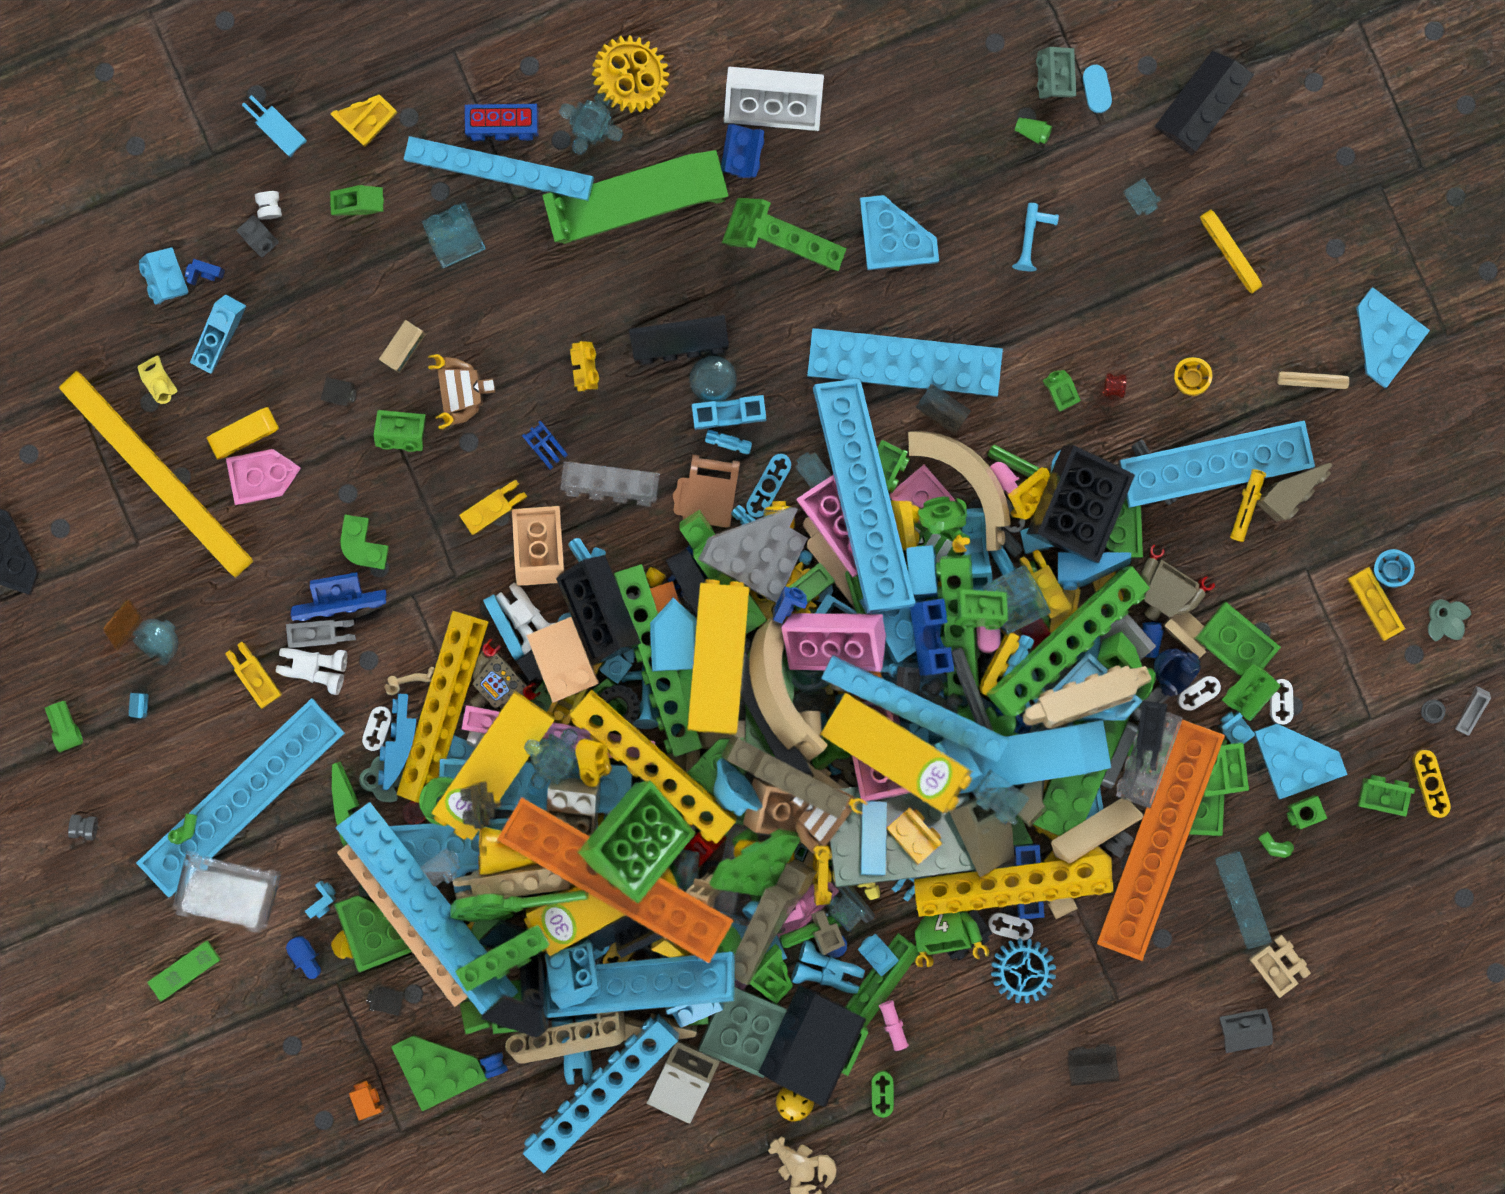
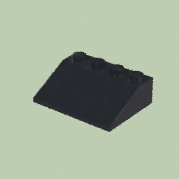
M1063 445L1026 534L1049 545L1099 563L1135 474L1075 445Z
M798 985L758 1073L826 1107L866 1018L816 990Z

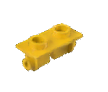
M579 341L580 343H573L570 349L572 366L580 365L581 369L573 370L574 386L577 387L578 392L587 391V389L597 390L599 375L595 368L596 351L592 342Z

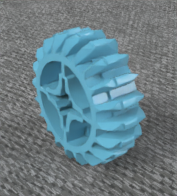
M1018 938V946H1015L1012 940L1008 941L1011 947L1009 950L1003 945L1000 947L1004 952L1003 956L999 953L994 955L1000 962L991 963L992 967L998 968V971L991 972V976H999L993 983L995 986L1003 984L998 991L1002 994L1008 990L1006 994L1008 1000L1015 994L1016 1003L1020 1002L1021 996H1024L1025 1003H1029V995H1032L1034 1000L1037 1001L1039 1000L1036 994L1038 991L1044 996L1047 994L1043 989L1044 985L1048 988L1053 986L1047 979L1056 978L1055 974L1049 973V970H1055L1056 966L1054 964L1048 965V962H1051L1054 958L1052 955L1044 957L1048 949L1044 947L1039 951L1041 943L1038 941L1031 947L1032 940L1030 938L1026 940V945H1023L1022 939ZM1023 951L1019 962L1006 963L1013 954ZM1031 953L1040 958L1043 971L1031 967ZM1026 963V968L1031 972L1025 973L1026 976L1021 978L1020 972L1016 969L1022 968L1021 965ZM1004 970L1016 974V988H1013L1006 982ZM1040 978L1035 986L1024 989L1028 979Z

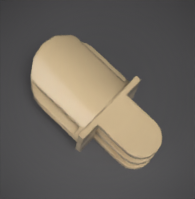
M707 873L701 879L694 878L693 885L686 893L708 906L714 907L715 898L723 890L712 888L709 882L713 874L709 876V873Z

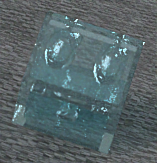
M465 202L454 205L450 209L437 215H432L422 221L432 249L442 269L486 249Z
M1025 565L982 586L983 591L1007 593L1008 620L1000 627L1007 634L1051 613L1040 588Z

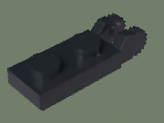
M1142 701L1136 743L1137 757L1135 768L1142 769L1144 750L1153 751L1150 761L1151 771H1157L1168 704Z

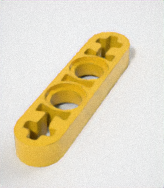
M1212 210L1201 215L1200 219L1246 289L1250 293L1262 287L1260 279L1217 215Z

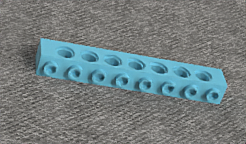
M659 1014L654 1019L651 1017L647 1019L641 1026L643 1030L637 1036L635 1034L631 1035L624 1043L626 1047L620 1053L615 1051L607 1060L609 1063L603 1069L599 1067L591 1075L590 1078L592 1080L587 1085L582 1084L574 1092L575 1097L570 1102L566 1100L557 1109L559 1113L553 1119L548 1117L541 1125L542 1130L537 1135L532 1133L525 1140L523 1155L541 1172L545 1173L678 1042L679 1033ZM647 1038H651L656 1042V1044L654 1046L649 1047L646 1046L643 1041ZM635 1055L639 1058V1061L631 1063L627 1060V1057ZM619 1072L622 1078L615 1080L610 1076V1073ZM596 1088H601L605 1091L606 1094L603 1096H597L594 1094L593 1090ZM585 1105L589 1110L582 1113L576 1107ZM567 1121L572 1127L564 1129L560 1126V1123ZM551 1138L555 1141V1144L546 1145L543 1140Z

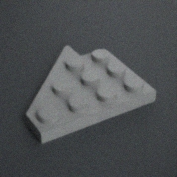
M789 507L709 537L698 560L731 579L744 583V586L776 603L808 539L790 528L798 509Z

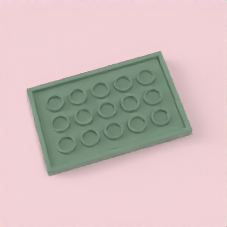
M859 787L840 789L854 796L855 799H861ZM969 792L958 794L959 802L956 807L970 799ZM913 793L871 801L887 802L886 828L910 807L912 810L917 809L925 818L923 822L929 829L933 827L941 836L939 840L942 844L919 865L914 862L886 830V875H860L862 814H857L853 810L829 841L835 888L976 870L950 812L943 813ZM862 802L857 805V810L862 812Z

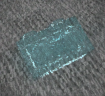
M991 769L973 791V794L978 798L976 803L987 811L989 808L993 809L996 812L994 816L1005 824L1009 821L1016 825L1018 821L1015 817L1029 800L1027 795Z

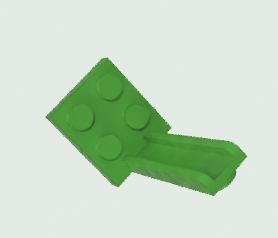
M737 198L722 241L723 244L734 247L755 248L759 238L829 269L839 271L847 248L768 215L767 212L771 203L764 199Z

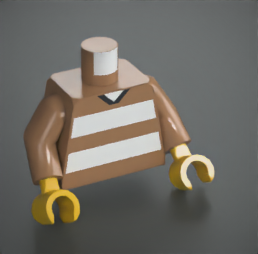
M438 354L428 356V358H434L436 361L435 366L430 365L428 368L438 370L444 413L435 418H442L445 424L438 428L444 429L449 425L467 422L479 411V406L483 405L482 394L495 393L494 379L480 380L479 372L474 370L471 364L460 359L442 357Z
M836 789L850 797L838 819L792 796L790 802L799 808L794 818L797 821L795 828L801 843L812 853H815L820 863H825L820 858V854L827 852L831 857L829 849L825 846L852 810L857 814H863L857 810V805L861 802L867 805L866 801L860 798L855 799L854 796Z

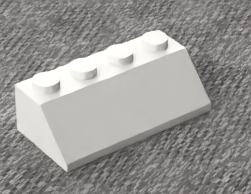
M728 67L724 123L819 131L824 75Z

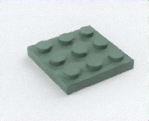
M734 986V1001L722 1002L724 1005L723 1010L712 1015L697 1049L700 1052L764 1078L758 1072L786 1014L787 1008Z

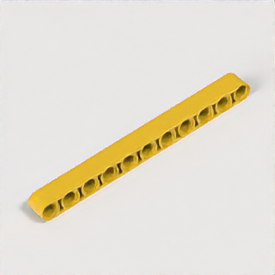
M75 371L59 386L66 397L231 575L236 578L253 562V559L82 374Z

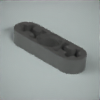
M1127 721L1110 761L1111 768L1107 769L1102 780V786L1111 789L1115 784L1138 731V725Z

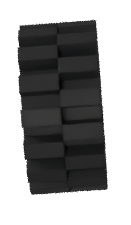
M613 685L606 688L600 694V697L608 704L614 698L623 699L627 704V711L623 717L631 724L637 719L640 713V700H638L637 694L631 688H627L625 685ZM597 715V718H600L601 723L603 724V718L600 715Z

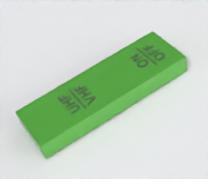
M207 940L147 983L161 1002L221 959Z

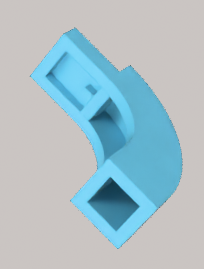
M983 508L967 509L966 525L961 527V531L970 537V543L965 545L967 551L963 552V555H971L973 590L993 591L992 570L989 554L986 549Z

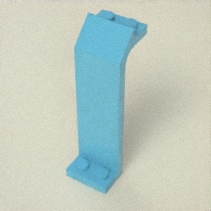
M1103 720L1086 721L1083 724L1005 736L1009 739V742L998 762L970 749L983 774L971 780L969 786L965 790L962 789L960 793L1068 777L1111 768Z

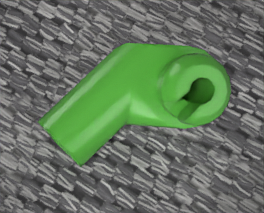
M186 813L183 826L176 830H171L168 834V840L174 844H182L191 839L195 832L198 815Z
M1268 831L1258 837L1271 856L1286 858L1294 851V846L1290 841L1283 843L1275 842Z

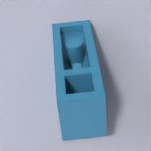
M1058 552V583L1064 590H1076L1077 587H1083L1129 565L1131 553H1103L1100 562L1096 563L1070 552Z

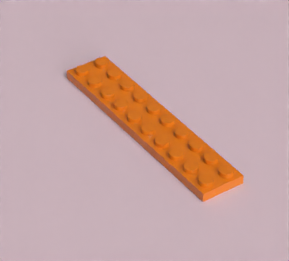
M1179 718L1097 941L1098 945L1143 961L1225 737L1224 734Z
M524 798L520 799L497 838L499 842L710 963L734 920L662 878H659L643 899L636 903L593 870L578 853L579 849L589 839L588 835Z

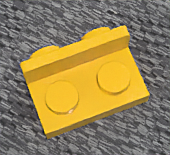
M1041 467L1008 494L1014 506V509L1010 512L1012 517L1028 519L1035 514L1050 477L1047 468Z
M909 807L886 830L914 862L919 865L942 844L939 840L941 836L933 827L929 829L923 822L925 818L917 809L912 810Z

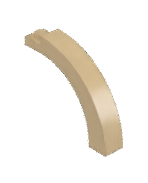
M927 431L908 432L909 456H925L940 460L958 470L970 482L981 501L985 515L987 551L1002 549V545L1005 543V533L1001 531V526L1011 525L1010 513L1003 488L989 465L971 448L951 437Z
M772 616L760 625L750 650V677L754 695L765 720L778 739L788 750L795 746L810 761L822 753L828 745L799 715L787 693L781 666L782 651L785 644L782 633L783 623L773 621Z

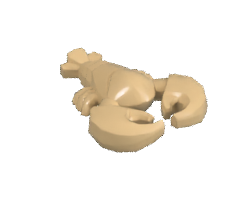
M782 1136L778 1139L775 1138L770 1143L769 1153H778L779 1158L785 1164L778 1169L779 1173H781V1176L786 1181L790 1175L792 1176L790 1194H809L810 1190L816 1189L817 1186L812 1184L800 1185L801 1182L813 1180L814 1167L818 1168L820 1183L823 1181L824 1174L827 1175L824 1187L827 1188L832 1184L836 1177L837 1167L835 1161L828 1155L807 1158L813 1152L812 1149L802 1144L795 1151L789 1146L784 1145L785 1138ZM819 1189L813 1194H821L822 1191Z

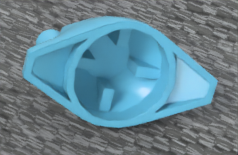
M724 758L717 761V779L713 789L717 803L725 810L734 811L738 816H741L747 809L754 811L761 809V802L747 778Z

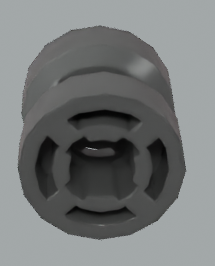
M72 814L68 827L69 838L77 839L81 836L86 840L94 841L98 829V818L89 816L83 819L81 815Z
M1121 831L1101 845L1121 859L1125 853L1124 849L1131 845L1135 839L1125 831Z

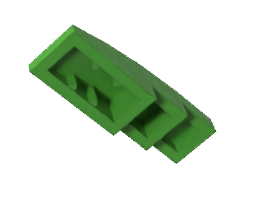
M341 762L332 764V796L337 826L353 815L352 809L360 805ZM339 833L343 847H345L348 843Z

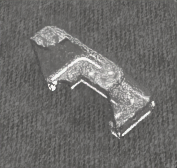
M186 850L172 905L177 915L190 917V914L240 924L248 926L247 930L261 933L262 929H267L281 879L280 871L269 869V871H264L263 873L261 868L246 867L211 859L208 856L202 859L203 856L198 855L197 852Z

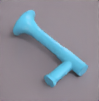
M1028 203L1022 253L1019 261L1012 265L1014 269L1022 271L1037 270L1031 262V249L1036 221L1057 225L1059 215L1039 213L1038 204Z
M642 671L627 672L621 679L622 682L642 680L643 686L641 715L639 719L633 722V725L641 729L657 727L658 722L653 720L651 715V703L648 696L651 694L650 685L644 684L641 675Z

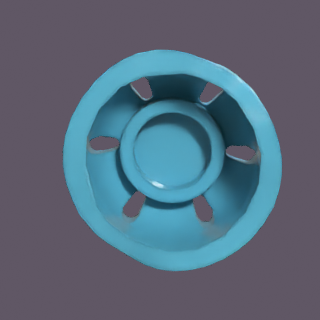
M1396 549L1387 550L1377 558L1374 573L1376 578L1385 586L1392 588L1401 587L1412 579L1415 569L1414 562L1405 552Z

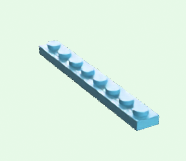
M410 136L404 160L407 162L589 201L594 177L590 175Z
M832 655L821 679L996 762L999 761L1009 742L1008 738L836 656Z

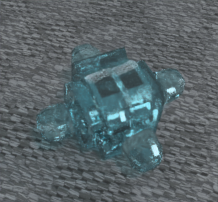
M605 92L597 93L594 98L595 102L587 100L585 104L578 102L576 109L570 104H562L559 110L563 118L570 120L569 125L573 129L572 133L578 137L572 145L573 152L582 155L588 148L587 143L596 145L597 141L604 143L607 136L608 139L613 141H620L624 132L616 125L612 126L614 121L611 119L609 109L605 107L608 106L610 99L604 101Z
M566 729L561 734V739L553 734H549L548 739L543 738L540 742L528 740L525 743L524 749L527 754L531 755V764L536 770L531 778L533 787L541 789L547 784L548 780L559 784L561 778L563 780L569 776L580 778L578 760L572 747L578 738V734L574 730Z

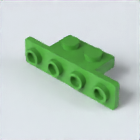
M536 925L456 970V975L465 990L470 991L495 976L497 979L502 978L510 973L509 969L515 965L519 968L531 961L529 957L546 949L550 944L540 926Z

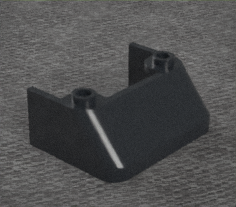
M500 919L479 939V943L494 949L528 929ZM542 951L529 957L531 961L520 967L521 1001L502 995L482 1014L483 1020L535 1038L540 1037L547 1031L546 974Z

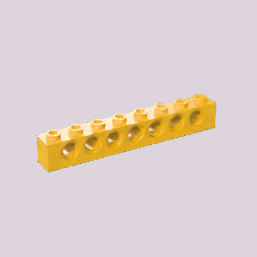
M452 611L396 795L419 803L420 794L424 786L431 779L439 777L440 759L447 758L488 621Z
M592 689L570 713L572 722L578 728H585L591 733L590 738L593 741L607 745L609 755L616 761H623L628 766L627 770L633 776H640L644 781H651L669 803L683 814L681 817L689 825L692 826L694 824L701 830L700 834L707 841L711 842L713 840L717 844L735 824L737 816L731 811L722 808L713 795ZM595 714L600 715L603 718V724L595 725L591 720V716ZM618 731L622 736V740L613 741L610 738V732ZM628 748H638L640 751V756H630L628 753ZM646 764H656L658 766V772H648L646 769ZM666 779L674 780L677 788L668 789L664 781ZM691 795L695 799V804L686 805L683 802V796ZM709 811L714 819L712 821H705L702 819L701 813Z
M1107 854L1078 858L1072 863L1060 860L998 868L979 877L977 871L914 879L919 917L992 907H1005L1016 904H1029L1039 901H1053L1063 898H1077L1094 894L1101 895L1112 892Z

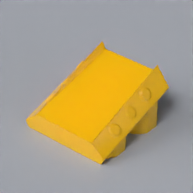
M891 501L902 550L907 551L906 548L917 547L920 535L915 530V524L919 522V507L913 505L911 501Z

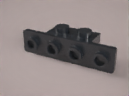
M624 915L591 933L587 938L598 950L616 943V951L622 958L663 938V936Z

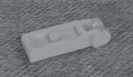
M326 620L286 624L288 648L329 645L342 641L356 640L355 635L352 634L336 636V627H351L354 625V620Z

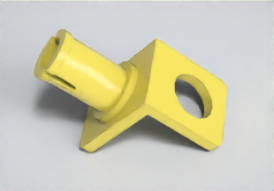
M155 356L137 367L141 380L156 402L166 404L171 400V396L177 393V388L163 369L159 356ZM156 364L153 369L145 371L150 365Z

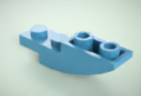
M398 694L397 699H393L392 713H396V723H391V737H395V742L386 741L385 747L380 746V761H384V770H379L378 785H383L382 790H388L395 782L405 765L412 747L416 719L407 718L408 694Z

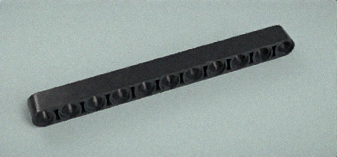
M686 548L666 559V562L697 616L700 583H705V580ZM744 651L740 690L742 699L775 758L814 777L802 753L795 746L788 750L765 720L754 695L750 677L749 658Z

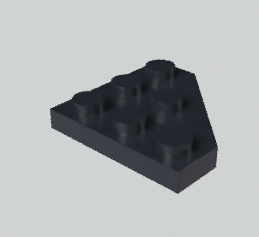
M0 509V585L32 595L39 571L10 512Z

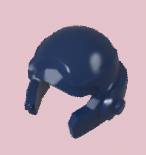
M1176 648L1167 649L1157 656L1154 661L1153 670L1156 673L1155 677L1161 684L1162 694L1171 697L1178 695L1195 679L1201 669V661L1196 653H1186Z

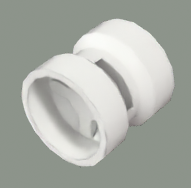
M267 191L255 194L256 203L259 204L257 211L258 219H274L282 216L281 208L278 207L279 192Z

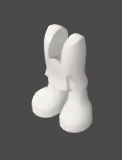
M514 582L509 588L518 599L517 601L510 604V601L502 592L495 597L501 609L512 621L514 629H517L524 641L521 648L526 656L532 652L527 635L533 633V630L528 624L532 621L536 629L540 630L555 623H548L541 616L540 610L532 604L525 591Z
M280 648L279 656L286 657L287 659L293 658L294 660L292 667L277 665L276 672L278 674L291 678L305 679L311 683L314 681L327 686L329 693L334 695L340 693L344 675L319 671V666L344 672L347 666V651L337 650L334 655H321L319 652L309 653L294 648Z

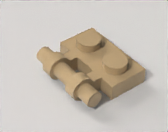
M1282 934L1274 939L1279 946L1276 951H1273L1270 945H1266L1249 958L1279 998L1299 984L1293 975L1299 972L1302 978H1306L1311 974L1306 967L1307 963L1303 958L1298 957L1293 950L1294 946L1292 943L1286 941ZM1284 955L1292 963L1288 969L1280 960Z

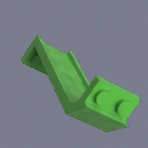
M714 150L685 155L594 183L589 201L555 193L545 194L543 199L554 241L566 244L698 203L713 202L718 204L725 201V197H728V192L718 154Z

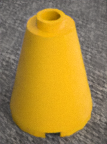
M489 827L480 828L479 875H489L537 863L499 842L497 838L502 832L501 830Z

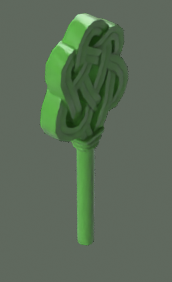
M584 890L529 898L511 896L507 899H503L501 895L483 894L454 901L450 906V917L468 922L506 920L512 918L513 911L517 913L523 910V908L588 900L589 895Z

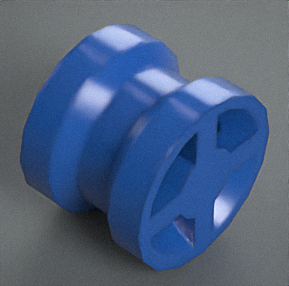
M497 1052L480 1059L481 1065L486 1070L484 1073L486 1078H491L508 1071L507 1065L502 1060V1052Z

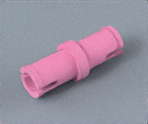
M893 1000L881 1003L879 1008L886 1023L884 1028L889 1032L894 1051L907 1048L909 1044L902 1029L903 1022L898 1018Z

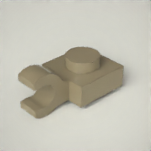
M824 910L811 914L814 923L819 929L813 932V935L822 955L845 946L837 923L829 925Z

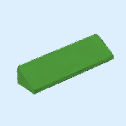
M899 933L888 946L899 961L883 976H880L872 968L859 986L858 993L854 994L845 1006L866 1018L864 1027H867L880 1009L879 1005L885 1002L919 955L916 945Z

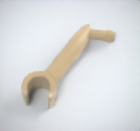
M430 667L427 674L414 673L401 678L390 676L387 679L389 685L384 686L387 694L395 695L400 690V684L413 681L431 682L435 668Z

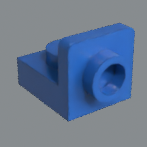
M193 259L192 264L189 263L187 266L185 277H187L189 284L195 286L199 273H201L200 277L215 281V277L223 279L225 270L221 267Z
M784 586L773 608V621L782 624L785 617L791 615L794 605L805 609L807 606V595L798 588Z

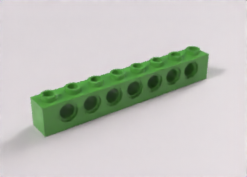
M971 555L942 556L940 562L936 563L937 577H941L942 586L938 587V599H944L947 623L942 624L944 625L945 634H941V641L945 647H951V651L956 647H960L965 651L966 659L976 686L979 689L976 627L971 629L964 628L962 634H955L951 629L954 619L958 616V611L951 608L950 601L957 599V592L960 589L973 590ZM952 575L958 576L961 580V585L957 587L950 585L948 578ZM954 666L953 672H947L948 682H944V696L949 698V705L945 706V709L975 722L969 704L959 705L956 702V697L958 695L965 696L961 682L957 681L954 677L956 672Z
M642 564L614 573L615 581L640 641L643 634L651 633L650 622L658 615ZM631 587L637 588L640 592V596L635 600L629 599L626 595V591ZM638 610H643L647 614V620L642 623L637 622L634 619V613ZM641 641V644L637 645V648L633 650L637 662L642 661L645 671H642L641 675L644 684L650 685L652 694L648 695L652 708L657 707L660 715L656 717V721L658 722L659 730L665 731L667 740L663 742L667 754L672 753L673 758L702 749L697 731H687L689 711L677 670L652 671V667L648 662L649 658L652 657L651 645H645ZM659 679L668 680L670 688L667 691L657 689L656 682ZM668 701L674 702L677 705V712L667 714L663 708L664 704ZM680 724L684 727L685 733L682 737L672 735L671 728L673 725Z
M1133 566L1121 568L986 694L1004 716L1019 715L1025 710V704L1030 699L1034 700L1043 693L1042 688L1048 683L1052 684L1060 677L1059 672L1065 667L1069 668L1078 660L1076 657L1082 651L1086 652L1095 644L1093 641L1099 635L1103 636L1108 633L1112 628L1110 625L1115 620L1124 618L1129 613L1127 610L1129 607L1140 603L1146 597L1145 593L1150 587ZM1120 589L1124 592V599L1122 601L1118 598ZM1103 605H1105L1107 608V614L1105 617L1101 614V608ZM1086 621L1090 623L1088 633L1084 630V623ZM1068 637L1073 639V646L1070 649L1067 646ZM1052 652L1056 656V661L1053 665L1049 660ZM1035 668L1039 672V677L1036 681L1032 678V672ZM1018 684L1022 689L1019 697L1015 694V687Z

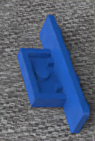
M357 572L311 580L310 589L314 602L292 606L291 619L306 621L312 617L321 615L329 617L343 611L351 613L360 608H378L386 604L387 593L386 590L362 593Z

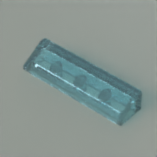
M1240 851L1215 858L1247 949L1272 943Z

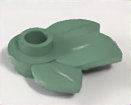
M1443 599L1434 601L1429 607L1431 620L1428 624V633L1435 642L1440 640L1444 634L1453 640H1461L1465 632L1463 620L1471 616L1470 609L1459 601L1452 603ZM1441 608H1444V613L1440 616L1439 611Z
M380 756L373 760L371 767L361 773L359 778L360 785L364 790L373 792L380 801H397L398 796L396 795L395 788L399 786L404 770L400 772L388 790H382L383 785H378L379 770H384V761H380ZM370 775L376 777L374 784H369L367 781Z

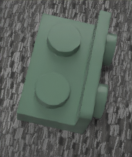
M1048 47L1038 51L1036 65L1038 67L1037 88L1039 98L1076 96L1074 48Z

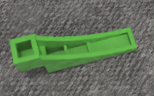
M700 509L680 522V531L693 548V557L707 577L711 580H719L720 585H729L730 582H737L698 560L708 538L715 535L713 528ZM750 592L748 595L746 633L767 621L766 616Z

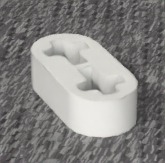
M1212 676L1201 678L1178 695L1177 702L1179 706L1184 710L1198 708L1219 694L1221 689L1220 682ZM1206 681L1209 683L1214 682L1215 686L1212 688L1214 692L1205 691L1201 694L1200 690L1206 687ZM1186 693L1189 696L1195 693L1198 695L1192 700V706L1189 704L1184 705L1183 703Z
M1277 679L1276 681L1279 684L1282 683L1283 687H1287V692L1283 693V700H1280L1278 692L1270 698V716L1273 722L1284 725L1292 720L1294 714L1293 688L1289 681ZM1280 703H1283V710L1288 712V715L1284 716L1282 721H1280V717L1276 716V712L1280 711Z
M376 707L370 714L362 739L363 745L368 750H379L380 746L385 744L393 719L392 712L387 707ZM383 710L385 711L384 716L388 717L387 721H382L379 728L376 727L378 718L375 717V714H379ZM375 730H378L377 739L380 740V743L374 744L372 747L370 746L371 741L367 740L368 736H373Z
M1001 912L993 913L988 919L989 929L997 935L1016 940L1021 938L1022 941H1025L1033 934V926L1026 919H1020L1017 916ZM998 917H1002V921L1009 924V927L1001 926L999 930H996V926L992 922L993 920H998ZM1022 923H1025V927L1029 929L1028 933L1024 932L1022 936H1019V932L1012 929V926H1021Z

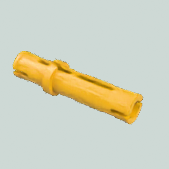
M1257 469L1251 470L1247 487L1242 491L1243 499L1232 533L1230 534V538L1234 540L1245 541L1257 500H1260L1262 496L1260 491L1266 477L1265 472ZM1255 485V489H1254V492H1253V494H1252L1251 501L1249 502V498H1250V495H1251L1253 486ZM1247 509L1243 525H1241L1245 510Z

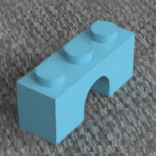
M763 395L743 397L732 401H711L692 404L695 430L766 421Z

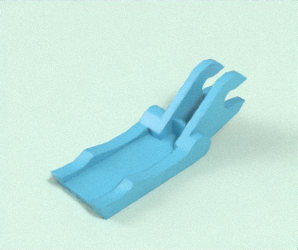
M251 95L249 98L264 114L259 117L245 103L242 106L257 119L255 123L291 157L307 140L273 106L266 110Z

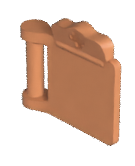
M693 454L689 478H680L677 483V489L673 493L674 513L683 516L684 520L700 509L710 525L729 527L740 461L733 460V463L703 459L699 458L700 455ZM705 468L731 472L730 479L697 475V469Z

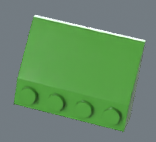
M651 781L639 782L630 788L579 849L578 853L593 870L636 903H639L695 835V832Z

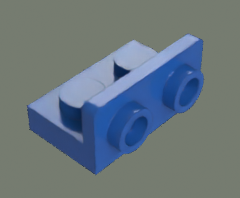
M734 124L728 125L721 163L723 173L741 178L757 176L760 169L761 149L764 145V130H752Z

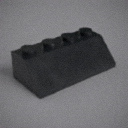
M1212 51L1154 127L1190 155H1193L1254 74L1237 61Z
M725 315L629 329L634 361L639 362L640 366L654 364L655 359L662 358L664 362L678 360L677 356L687 355V358L701 357L702 352L708 351L711 352V355L723 354L725 349L729 348Z
M605 555L583 559L556 578L592 666L626 653L641 644Z

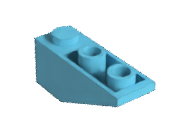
M224 295L214 303L190 361L191 364L210 374L213 373L239 325L246 305L227 295Z

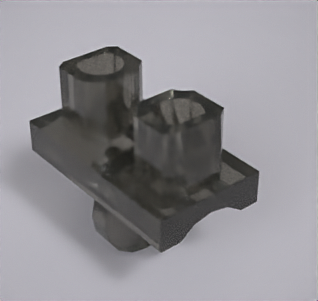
M935 678L928 684L926 683L917 692L920 697L958 714L957 710L963 701L954 693L947 700L942 698L939 693L945 688V685L938 678Z
M826 689L807 691L795 695L793 705L798 713L820 711L821 714H825L827 710L836 709V696L826 694Z
M487 781L477 782L460 790L462 801H472L473 810L463 811V823L474 825V829H482L484 826H489L490 817H495V808L502 805L501 801H494L493 792H487Z

